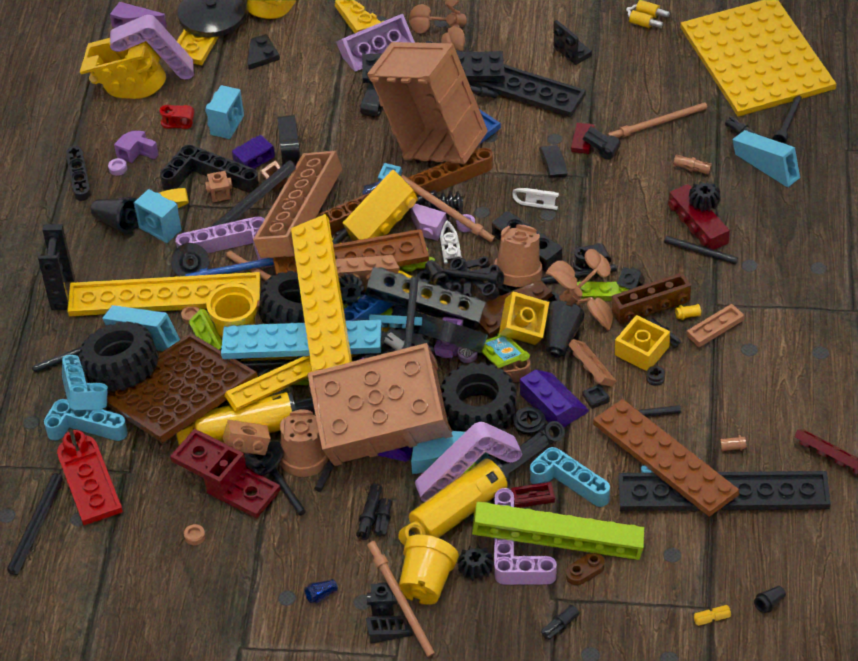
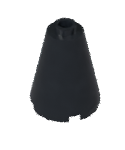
M136 198L97 199L91 205L90 210L93 217L121 233L132 234L134 233L132 231L139 227L134 202L137 200Z
M565 301L550 302L548 307L546 351L554 358H559L566 354L569 343L574 339L585 316L583 309L575 304L572 307L568 306Z

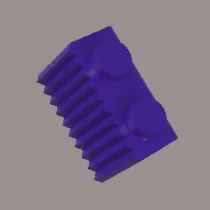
M259 135L244 143V145L233 149L232 157L233 161L255 169L274 158L275 151L274 146L262 135Z

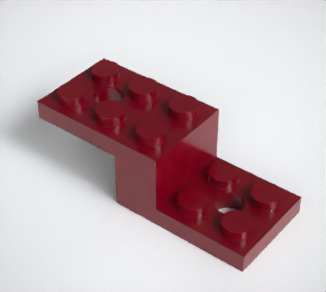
M194 429L170 456L173 463L203 477L208 494L255 518L260 516L281 491L279 484L247 469L243 452L197 429ZM195 452H204L202 455H195ZM252 491H256V492H257V493H256L255 495H253V496L247 495L248 492H252Z

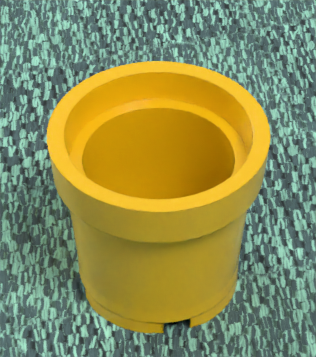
M227 284L218 287L209 295L206 303L207 310L221 340H223L224 326L255 325L257 296L251 288L242 284Z
M412 535L405 541L403 551L405 559L399 587L405 598L411 601L414 597L420 599L419 603L435 604L440 597L449 572L456 565L459 554L451 544L442 539L429 535Z

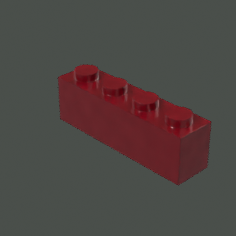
M689 184L669 192V208L675 211L680 221L688 226L692 234H695L702 246L715 250L729 243L730 230L712 210L710 212L707 210L701 212V209L695 210L690 205L689 191L692 187Z

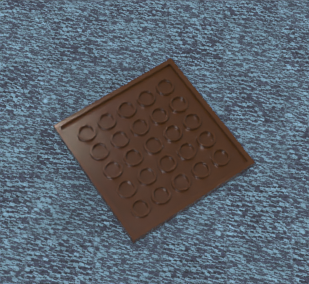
M190 333L158 354L157 366L153 369V373L146 377L145 381L122 391L120 389L115 392L107 390V406L163 443L227 400L225 397L226 391L255 379L258 375L256 371L236 359H222L219 349Z

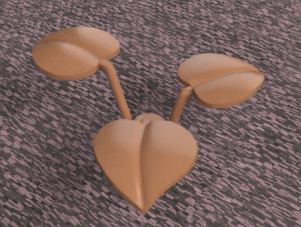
M443 0L445 1V6L454 12L450 13L447 18L430 17V7L424 4L417 5L411 10L409 23L416 33H425L430 27V20L447 21L452 27L448 28V33L443 34L441 43L453 44L455 49L464 52L465 36L463 30L459 27H464L467 19L464 14L453 8L458 4L459 0Z
M594 249L587 250L585 252V260L594 270L578 286L577 279L574 277V269L567 262L557 261L548 268L546 274L554 277L567 289L560 295V301L567 302L566 305L568 306L587 302L588 309L592 315L609 331L613 320V313L609 305L601 298H596L595 300L592 297L581 299L582 291L580 289L596 272L602 278L610 274L611 268L607 259Z

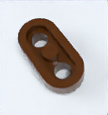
M589 553L570 564L566 569L567 581L572 585H581L597 576L604 570V558L598 553Z

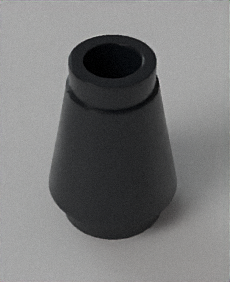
M430 260L425 264L432 285L442 287L448 282V273L434 260Z
M776 586L758 593L754 599L755 607L761 613L771 612L785 597V590L781 586Z

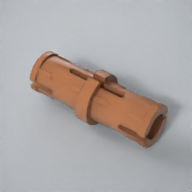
M676 154L673 166L689 169L690 172L698 171L709 175L712 163Z

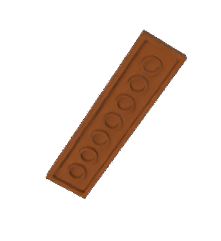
M422 229L333 245L335 259L393 255L398 266L429 261ZM295 256L273 258L276 275L280 272H297Z
M621 399L593 419L594 426L709 517L739 495L737 487L624 399Z

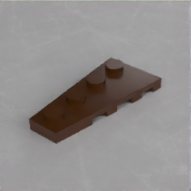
M541 280L512 291L544 301L553 296L552 291ZM512 292L485 302L478 325L490 338L499 333L505 299Z

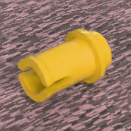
M699 304L685 307L679 305L678 308H675V315L681 321L685 318L699 317L701 315V308Z

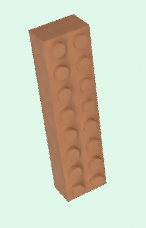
M336 151L302 154L296 169L291 173L253 239L260 258L295 256L291 228L316 218L342 171Z

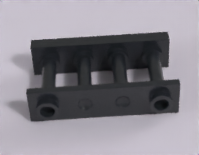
M45 224L42 231L47 247V255L38 256V261L51 310H68L69 299L65 285L66 282H74L75 275L63 224Z

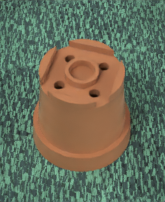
M516 225V228L510 229V226H507L502 230L498 258L495 260L494 265H498L504 273L505 279L503 284L524 287L541 280L540 235L536 233V229L533 227Z
M309 410L292 411L290 416L286 419L284 417L280 424L281 447L284 453L279 463L287 473L294 476L308 477L318 474L324 469L329 458L322 450L316 416Z

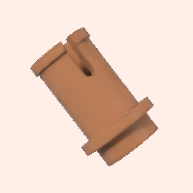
M741 435L735 438L720 439L722 452L746 449L745 437H741Z

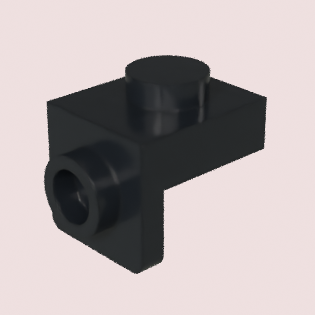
M623 267L617 284L627 289H633L637 285L642 286L645 278L640 270L633 267L630 269Z

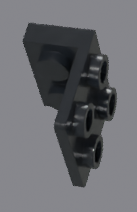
M558 20L554 21L553 46L556 51H559L567 60H570L575 65L592 56V51L580 42L573 32Z

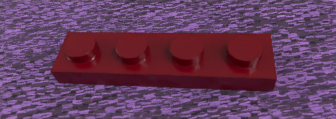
M805 429L797 430L794 437L800 440L799 443L808 448L812 446L818 449V454L824 457L831 456L835 458V463L844 467L848 465L853 468L852 471L858 474V457Z

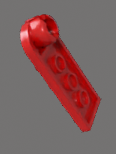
M73 430L79 451H76L70 433L67 432L58 447L57 454L83 526L122 513V506L96 441L80 430Z

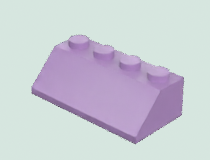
M403 14L336 41L343 59L354 72L362 69V54L383 53L391 42L415 43Z

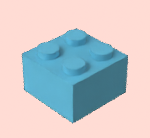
M221 85L218 91L214 93L213 99L207 104L205 110L208 116L210 135L231 139L244 117L240 89Z
M148 189L134 202L138 225L143 231L168 243L182 230L178 206L173 200H168L161 194Z

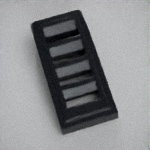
M405 616L366 618L370 644L413 636L412 628ZM404 623L405 629H401L400 624ZM392 625H396V630H392Z

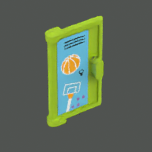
M499 333L497 334L498 336L486 340L482 351L497 368L519 360L522 362L530 357V354L524 351L511 338L499 335Z

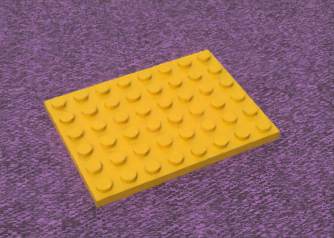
M761 0L684 21L680 24L681 30L737 116L792 102L796 96L806 98L836 89V82L778 0Z

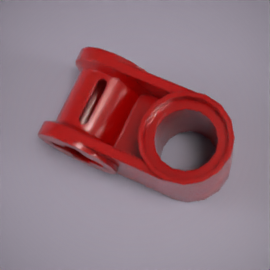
M164 105L160 107L162 127L167 129H189L192 127L195 111L191 106Z

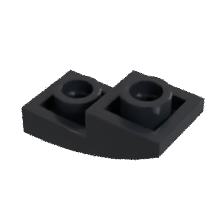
M558 145L540 147L543 165L546 164L548 177L567 176L566 164Z

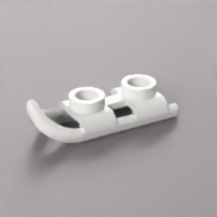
M516 188L513 190L514 200L521 205L553 210L558 209V206H555V200L559 193L530 188ZM516 192L526 193L525 202L517 197ZM537 200H543L544 204H537Z
M447 220L440 233L445 266L448 265L447 259L462 258L457 232ZM446 227H449L452 233L449 232L444 235Z

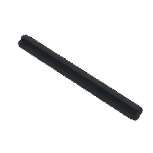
M290 160L287 161L212 226L234 222L296 169L295 164Z
M52 474L7 567L9 574L17 575L63 482L61 474Z

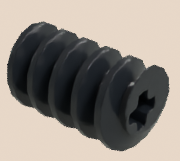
M434 191L433 196L454 210H459V213L463 215V195L460 196L459 191L456 192L455 197H453L451 191H449L447 197L444 191L441 192L440 197ZM425 199L426 207L442 211Z

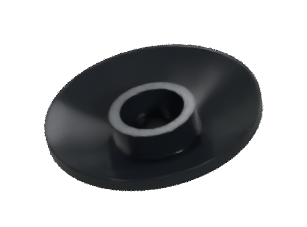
M185 243L174 251L171 265L175 274L181 277L185 276V274L199 272L200 269L208 268L209 256L202 246L195 243ZM187 260H193L194 264L192 266L187 265Z
M270 442L265 455H255L256 459L265 463V467H263L265 470L259 475H266L278 466L284 453L280 442Z

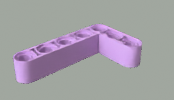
M144 15L110 31V47L113 51L121 52L147 41L181 79H190L194 76L193 59L153 15Z
M252 217L182 233L176 237V245L178 248L185 243H195L202 246L207 253H212L253 243L258 260L267 259L260 258L253 241L265 219L263 217Z
M485 422L475 423L415 481L421 500L423 502L427 501L456 480L485 452L510 463L519 460L522 452L516 438Z
M507 488L499 489L495 494V504L514 507L513 492ZM495 538L494 569L495 580L498 583L504 585L551 584L556 580L557 565L554 558L548 556H514V541Z

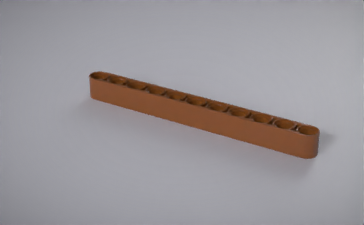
M480 148L472 153L465 164L448 161L410 176L408 179L427 192L433 190L439 192L490 171L493 168V152L489 148ZM370 193L317 214L316 218L326 214L329 218L331 235H333L336 231L345 228L343 225L345 219Z

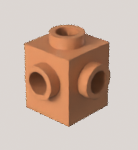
M221 171L207 174L208 182H205L207 193L211 192L212 201L217 202L231 199L229 189L232 188L231 178H227L226 172Z

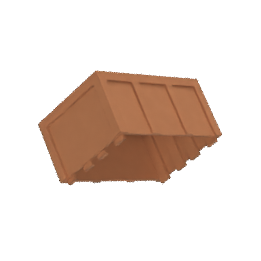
M391 42L367 74L378 94L380 105L383 106L390 122L392 133L397 138L404 160L449 161L451 163L465 164L488 132L453 44Z
M427 343L308 373L322 450L334 466L366 456H378V453L409 446V448L414 447L418 443L442 437L445 439L453 437L452 430L447 421L437 375V361Z

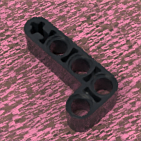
M295 114L277 116L282 164L284 165L290 160L296 166L300 159Z

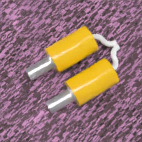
M639 0L636 5L626 9L630 23L650 28L651 25L662 28L663 22L653 20V17L656 18L660 15L668 18L670 15L669 11L660 9V5Z

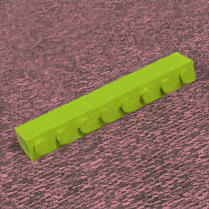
M477 502L474 512L473 535L640 560L644 547V527L522 509L508 505H496L488 502Z

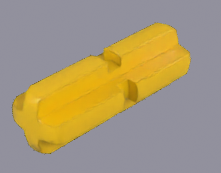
M728 605L712 608V611L697 612L694 614V621L697 626L712 622L713 619L718 621L729 618L731 611Z

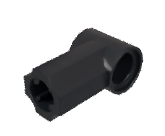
M590 126L582 139L598 149L599 155L608 160L613 158L621 145L617 137L612 135L606 136Z

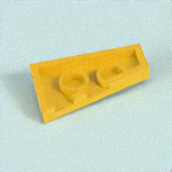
M335 0L336 9L354 33L381 23L374 13L369 14L364 10L365 7L357 1Z

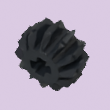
M700 181L699 184H693L689 191L690 205L695 210L701 209V212L703 210L710 212L711 208L716 209L721 201L720 190L715 186V183L709 184L708 181L706 183Z
M343 273L342 278L338 277L343 306L347 304L352 307L353 302L359 303L358 297H363L361 291L365 288L362 285V280L356 277V275Z
M469 545L468 550L462 549L461 555L458 557V570L460 573H463L464 579L471 577L472 582L475 578H479L482 581L483 576L489 577L490 571L493 569V556L491 553H488L487 548L480 549L479 545L476 548H472Z

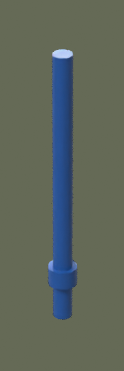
M267 258L209 270L204 268L200 269L199 272L185 274V276L229 274L274 265L273 258Z

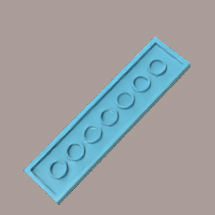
M381 320L346 321L351 354L381 353ZM305 323L224 326L221 349L222 359L310 356Z

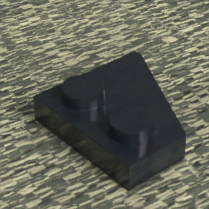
M267 34L250 40L249 70L280 60V54Z

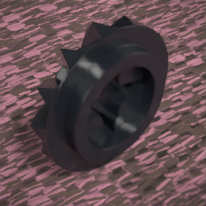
M525 407L515 413L513 424L516 430H521L523 434L529 432L532 435L533 432H538L545 425V415L537 408ZM528 417L529 419H531V425H529L527 422Z

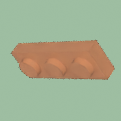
M730 304L687 330L686 336L698 347H701L744 321L745 315L733 304Z
M573 339L569 343L570 348L573 350V355L584 363L583 367L588 372L594 375L595 382L601 386L607 385L611 387L616 383V379L585 342Z

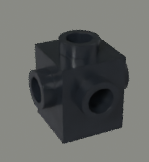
M388 583L371 584V592H367V605H371L372 616H394V605L398 604Z

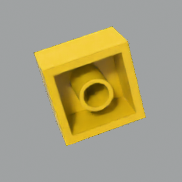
M512 292L505 299L499 335L536 345L544 335L549 302Z
M636 315L615 339V356L647 371L651 366L655 365L669 348L670 331Z

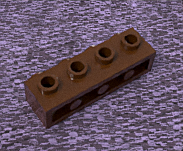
M682 272L612 295V313L618 323L622 324L632 321L636 315L640 317L649 316L650 314L690 301L691 284Z

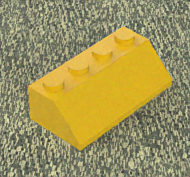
M392 170L345 219L343 225L352 241L385 236L403 218V215L415 205L418 198L414 190L395 170Z

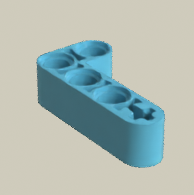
M76 355L64 356L62 358V379L69 407L74 410L105 408L107 406V385L102 383H86L79 357Z
M66 399L56 401L44 419L47 436L51 440L61 439L69 428L116 441L123 440L128 434L125 419L122 415L102 409L74 410L69 407Z
M551 447L546 449L530 465V481L532 484L550 482L555 478L596 506L602 507L609 503V483L557 448Z

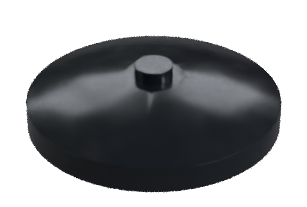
M182 0L178 7V18L183 29L200 37H219L231 33L242 25L247 15L245 0Z

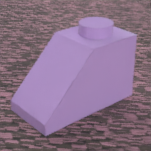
M415 203L411 208V218L417 230L422 229L424 237L438 241L442 227L446 222V213Z

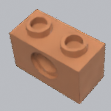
M228 420L223 440L225 444L241 452L265 455L270 442V435L267 425Z

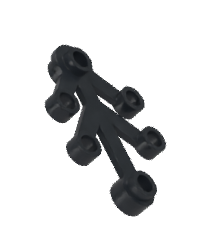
M486 256L471 261L456 257L450 263L451 270L470 271V268L480 266L481 269L470 272L489 274L493 270L501 271L498 265L490 266L491 262ZM454 278L451 291H458L468 297H474L471 294L473 283L481 289L486 299L494 300L499 295L497 286L490 282L485 283L481 280L465 279L463 289L460 285L461 278Z

